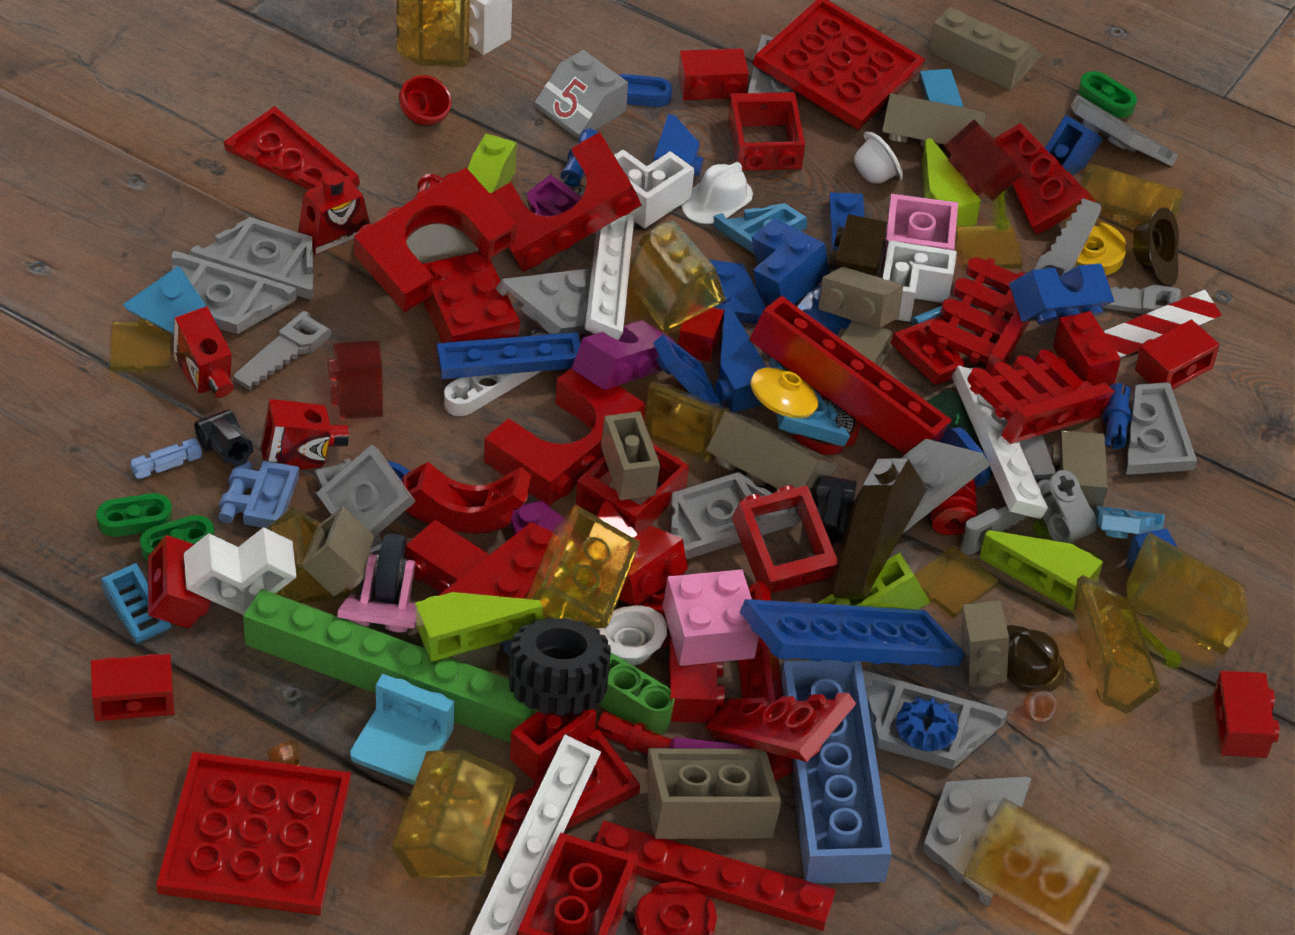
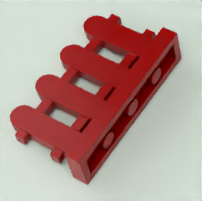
M973 257L968 260L965 271L969 277L975 280L973 281L968 278L956 280L953 293L962 301L951 298L944 300L940 314L943 318L949 320V323L943 320H933L929 325L927 335L931 340L937 342L936 347L942 350L945 347H949L969 356V362L976 365L978 361L987 364L985 371L990 374L996 362L1007 363L1030 321H1021L1009 286L1010 282L1026 273L1021 271L1019 274L1013 273L995 265L996 260L989 257L987 260ZM985 283V284H987V285H989V286H991V287H994V288H996V289H998V290H1000V291H1003V292H1005V293H1007V294L1004 295V294H1002V293H1000V292H997V291H995V290H993V289H991V288H988V287L984 286L983 284ZM971 304L993 313L994 316L972 307ZM960 325V326H962V327H965V328H967V329H969V330H971V331H974V332H976V333H978V334H980V335H982V336H981V337L976 336V335H974V334H972V333H970V332H968V331H965V330L959 328L958 326ZM991 339H992V340L996 341L997 343L994 344V343H992V342H990V341H991Z
M1044 349L1039 351L1035 362L1031 358L1021 355L1017 357L1013 368L1007 363L999 361L994 364L990 374L984 369L973 368L967 378L968 383L971 385L970 390L975 395L980 394L996 409L994 413L999 418L1004 417L1008 421L1001 436L1009 444L1099 418L1115 392L1105 382L1092 386L1087 380L1082 381L1067 366L1068 362L1063 357L1058 358L1051 351Z

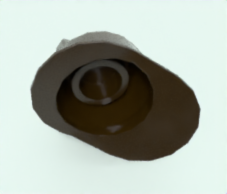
M1161 207L1154 212L1151 218L1139 222L1135 227L1133 233L1134 255L1143 266L1153 268L1155 275L1163 285L1170 287L1175 284L1179 268V229L1174 213L1169 208Z
M1008 625L1007 678L1023 691L1032 694H1047L1056 690L1063 682L1066 670L1064 661L1059 655L1058 646L1053 638L1039 630H1029L1021 626Z

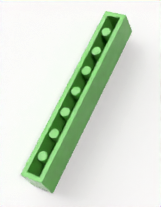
M260 589L243 615L246 646L376 693V683L382 674L395 679H404L411 685L430 692L441 693L448 699L454 700L455 723L511 743V731L539 711L538 709L526 707L525 702H519L514 697V693L510 691L509 679L450 657L431 662L425 648L346 619L338 618L335 615Z

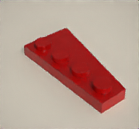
M275 106L223 141L226 151L308 190L322 185L323 176L331 171L339 172L344 177H348L356 187L360 185L357 173Z
M1022 123L993 138V142L1027 218L1037 235L1067 219L1072 213H1076V207L1082 205V198L1096 202L1092 195L1063 168L1059 161L1043 147Z
M530 522L438 596L457 592L528 599L562 549L565 537Z
M837 693L834 699L828 700L823 694L810 695L807 701H797L794 696H781L779 700L769 703L766 697L729 699L705 728L715 739L808 762L811 757L820 751L822 744L852 710L856 702L849 693Z
M599 729L588 736V741L585 744L601 751L565 830L640 794V783ZM547 771L536 778L535 784L525 793L515 795L482 822V833L502 861L506 859Z

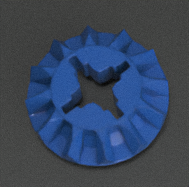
M917 696L911 703L904 702L896 717V729L902 740L913 748L923 751H938L948 747L955 740L959 729L957 714L950 711L948 703H937L934 696L929 700H922ZM927 715L932 718L931 727H928V732L924 731L925 726L923 725V720Z

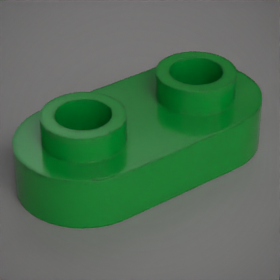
M1090 71L1081 76L1078 91L1083 98L1116 118L1129 117L1134 113L1137 96L1133 91L1102 72Z
M158 493L110 499L98 507L96 511L97 525L103 534L111 537L144 533L151 527L172 521V504L166 496Z
M191 515L151 527L141 535V554L148 561L149 554L165 535L196 544L208 533L215 536L214 525L207 517Z

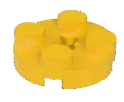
M1100 222L1099 227H1093L1075 264L1076 267L1079 265L1101 263L1105 275L1118 271L1122 267L1126 255L1124 236L1114 227Z

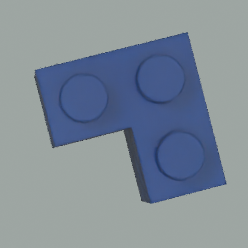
M773 218L751 237L757 267L753 269L757 291L762 301L768 305L781 296L795 304L821 282L824 276L830 274L825 243L776 218Z

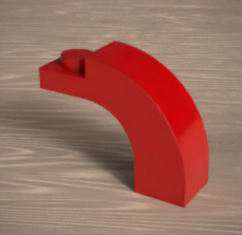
M426 462L403 475L402 483L415 500L405 511L427 524L437 520L456 532L487 533L509 526L513 509H519L526 502L531 475L520 467L490 484L468 485L447 477L432 464Z

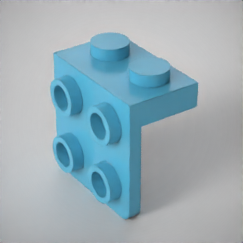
M382 674L376 683V710L350 751L351 760L354 763L411 785L417 786L422 784L454 730V700L448 699L441 693L430 692L411 685L404 679H395Z

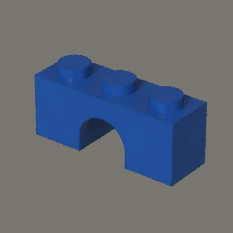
M1101 263L1079 265L1061 276H1058L1056 268L1031 270L1009 283L1021 321L1037 320L1038 325L1049 323L1057 318L1091 311L1094 317L1103 313V307L1115 301Z

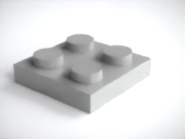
M372 444L317 492V495L331 515L344 506L375 537L415 502L382 453Z

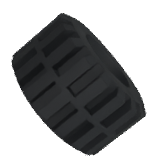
M551 617L543 621L535 620L531 622V625L522 626L519 629V633H515L511 643L510 691L514 693V697L519 702H525L526 707L538 709L540 713L544 714L555 713L556 715L565 716L566 713L575 715L582 713V710H591L595 707V703H601L604 699V694L607 693L611 646L608 645V639L605 635H601L600 630L597 628L589 627L587 623L580 620L573 621L571 618L555 619V617Z

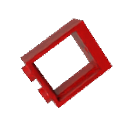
M795 92L731 93L728 121L735 161L742 165V171L802 169L805 140ZM786 125L789 142L745 143L742 126Z
M652 443L655 453L658 455L657 458L660 464L658 481L662 485L656 490V495L650 496L639 505L631 499L619 500L617 491L608 486L613 480L603 456L577 480L575 505L597 517L599 507L605 500H608L635 532L639 534L672 504L673 492L687 488L689 465L677 456H672Z
M787 485L777 489L770 495L761 497L760 494H752L740 500L731 518L756 582L761 581L766 584L770 589V595L828 580L832 577L839 562L808 485L794 488L793 485ZM796 507L815 556L774 566L755 517Z

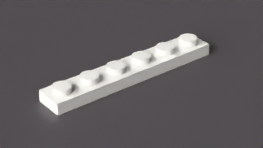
M631 214L623 216L603 227L600 231L596 232L585 330L593 334L604 332L616 340H619L624 327L634 215Z
M957 366L952 374V379L983 451L987 456V460L991 464L990 467L1009 511L1041 519L1048 507L1020 447V443L1009 444L1001 436L1008 421L1004 417L999 418L994 413L996 409L980 394L975 395L970 390L971 385L968 383L967 378L972 369Z
M564 735L470 935H516L560 832H564L601 751Z

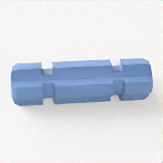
M190 438L182 441L179 447L177 444H173L148 453L149 457L145 458V455L133 458L130 461V468L134 477L140 480L151 476V471L157 474L184 464L183 460L187 459V462L199 459L202 456L201 446L196 438Z

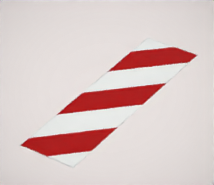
M1202 290L1107 329L1104 333L1121 358L1138 351L1145 341L1163 335L1173 326H1180L1191 319L1198 325H1201L1223 315L1206 290Z

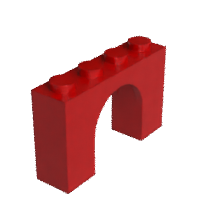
M600 132L570 148L586 177L587 183L583 196L569 210L553 216L537 215L526 208L512 182L490 193L517 223L516 241L509 248L523 272L538 266L544 260L562 250L570 248L576 242L592 233L600 231L608 224L642 206L633 185Z
M467 167L457 173L447 174L436 186L429 190L425 189L418 192L411 201L401 207L392 208L382 219L372 225L367 224L354 235V256L404 313L432 296L433 276L411 252L406 243L416 230L431 224H445L455 227L471 240L487 260L513 245L516 241L517 223Z
M570 368L557 379L555 404L585 423L591 432L581 440L572 443H551L536 437L508 418L484 438V462L504 476L522 467L531 475L527 492L550 507L560 497H566L577 484V480L604 456L601 449L604 417L640 411L644 420L646 403L620 386L603 390Z

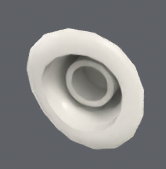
M865 132L863 136L866 142L859 148L854 158L855 166L866 181L872 184H881L894 176L901 181L903 178L902 169L889 145L877 134Z
M638 605L622 607L611 611L600 618L593 626L600 630L601 635L606 636L608 645L611 646V653L632 666L639 665L649 659L651 654L661 647L667 636V623L663 615L650 607Z

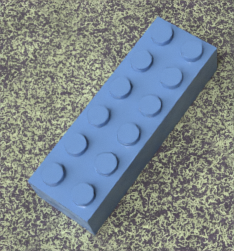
M812 660L783 661L781 674L783 696H794L797 701H807L809 696L814 694H823L828 700L834 699L837 693H849L856 702V705L825 740L820 751L815 756L811 757L808 762L792 758L793 772L791 773V782L804 879L816 884L886 882L891 859V848L861 661H853L852 663H845L840 660H822L819 662Z

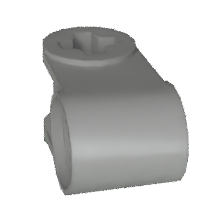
M1061 470L1053 474L1050 480H1041L1037 483L1042 496L1050 491L1052 495L1044 498L1048 509L1044 513L1043 519L1053 541L1072 543L1092 534L1096 530L1097 520L1095 514L1089 507L1080 488L1079 481L1070 471ZM1066 484H1069L1068 488L1061 491V487L1065 486Z

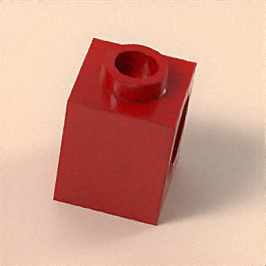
M690 302L679 330L678 345L695 359L711 363L722 334L724 310Z

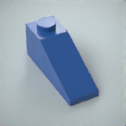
M728 307L724 311L719 379L716 381L715 387L720 400L726 402L731 413L763 405L754 395L750 382L757 370L767 368L753 343L749 341L750 338L732 307Z

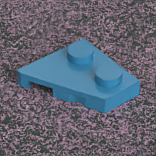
M786 203L769 205L766 208L743 210L744 217L726 219L724 213L713 216L716 229L754 255L751 237L773 218L799 231L807 228V217Z
M177 266L123 304L130 313L136 314L151 322L154 326L174 334L175 317L207 306L180 266Z
M1094 506L1097 525L1102 531L1106 532V536L1128 538V533L1141 534L1163 529L1165 514Z

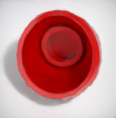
M429 75L414 76L402 85L398 93L400 108L403 114L410 121L418 125L432 126L438 124L450 112L452 104L450 92L435 77Z

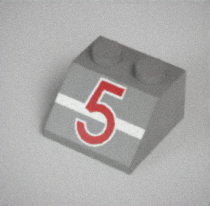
M582 50L558 65L536 99L535 107L579 139L584 129L591 128L596 130L626 112L628 82L585 50Z

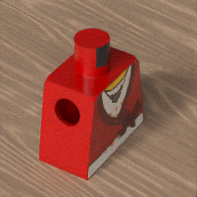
M327 172L323 176V184L307 190L303 196L298 232L312 237V250L315 255L353 240L354 235H356L360 228L370 224L362 193L348 177H344L339 172Z
M208 306L175 317L173 357L197 393H204L212 390L217 398L229 395L234 389L231 381L232 354Z
M269 399L260 444L263 461L297 466L299 470L318 468L325 464L328 447L348 446V426L330 425L327 408L324 405Z

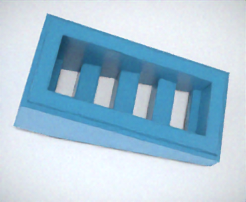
M137 563L102 578L101 588L136 645L171 629L172 625L169 622L155 618L158 622L157 624L140 631L137 625L153 617L148 616V612L136 618L132 617V613L148 607V582ZM132 585L136 588L121 596L119 594V591ZM141 596L143 599L128 607L125 605V602Z

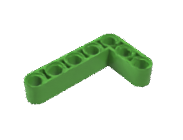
M572 562L562 566L530 598L531 600H540L543 620L555 617V619H563L564 617L571 618L574 621L589 604L592 572L586 565ZM611 653L607 693L604 694V699L601 703L596 704L621 719L637 724L639 721L646 724V729L657 734H663L670 727L675 698L670 700L671 690L667 686Z

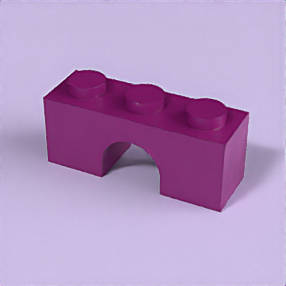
M641 320L624 325L623 333L619 340L612 338L604 332L584 337L571 369L603 390L661 372L663 369L656 360L659 354L653 342L664 333Z

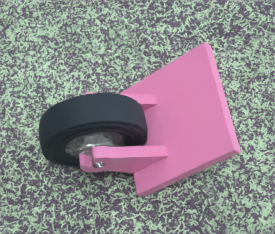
M392 533L385 535L380 554H370V557H368L362 595L349 594L338 609V618H344L365 627L369 626L370 622L384 624L386 630L393 632H407L408 628L414 629L416 627L415 603H409L415 561L406 559L407 542L405 536ZM375 577V597L376 600L383 602L371 601ZM401 589L399 605L391 604L392 602L397 601Z

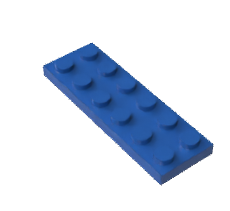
M745 599L739 612L750 624L751 630L758 634L770 648V652L782 660L800 658L816 662L840 660L845 663L863 661L874 664H883L884 662L900 663L906 666L927 664L941 667L942 665L960 666L966 654L926 610Z

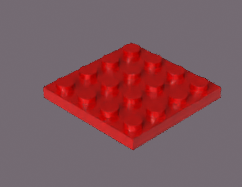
M816 0L755 54L752 65L859 130L889 101L890 93L896 94L922 69L925 58L831 1Z
M192 752L156 883L157 894L321 916L351 786V772Z

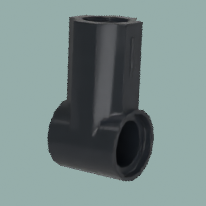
M230 409L194 422L197 439L205 452L214 450L225 462H230L235 467L247 463L248 457L254 452L252 441L240 430L238 421Z
M821 474L816 507L833 546L837 542H843L848 513L854 503L857 481Z

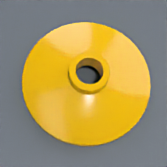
M767 367L757 370L751 378V389L756 398L767 408L780 415L791 418H807L813 415L818 407V398L814 390L793 372Z

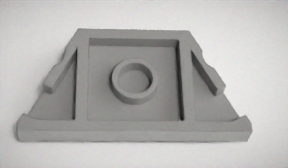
M1076 95L1071 104L1074 113L1084 119L1081 123L1082 125L1096 133L1100 132L1109 137L1108 141L1122 149L1126 148L1134 153L1136 150H1139L1170 166H1173L1179 156L1177 153L1083 97Z
M249 217L238 223L233 229L225 230L215 235V242L203 249L197 245L190 251L191 256L295 287L297 296L310 300L314 297L311 236Z
M173 251L172 269H175L177 266L181 267L218 321V327L221 330L239 334L294 302L297 298L295 287L178 251Z
M592 268L502 279L496 287L502 296L510 292L524 303L520 310L531 319L539 322L542 328L550 334L592 333L585 330Z
M925 439L902 458L910 460L927 489L904 532L989 467L991 464L983 453Z
M739 472L673 492L671 534L683 539L686 560L740 543L741 541L731 518L740 500L752 494H760L762 497L773 493L765 488L757 487L752 480ZM792 507L790 510L784 509L755 517L761 535L800 524V516L795 507Z
M863 670L871 727L876 746L879 749L953 770L1005 723L1008 712L1006 710ZM917 696L922 700H929L934 696L937 703H948L950 711L957 714L959 729L955 740L948 747L938 751H923L908 745L902 740L896 729L897 713L901 710L903 703H911ZM927 715L923 720V725L925 726L924 731L928 732V727H931L932 718Z
M1029 777L946 782L926 836L922 852L936 864L945 867L948 874L959 884L963 881L969 884L979 893L978 900L984 905L990 906L1030 786L1031 778Z

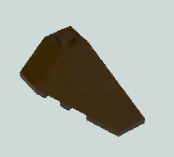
M908 458L878 459L850 508L832 591L835 598L866 599L926 493L925 485Z

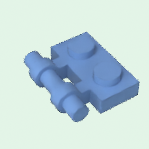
M247 460V463L237 466V468L231 471L228 479L230 487L220 500L219 508L221 511L218 518L222 523L230 524L234 516L242 512L244 513V525L280 531L299 479V467L263 461L260 470L255 471L252 470V463ZM248 488H253L251 495L243 494Z

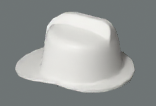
M739 162L731 165L717 164L707 169L701 182L692 188V197L681 204L683 213L687 218L699 224H714L713 216L716 214L724 213L727 219L746 206L752 200L753 192L742 172V165Z

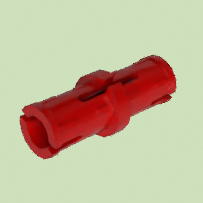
M604 711L597 724L598 727L596 728V730H600L605 738L626 746V750L632 753L639 751L648 755L649 748H670V741L672 740L646 729V724L639 721L637 724H634L607 711Z

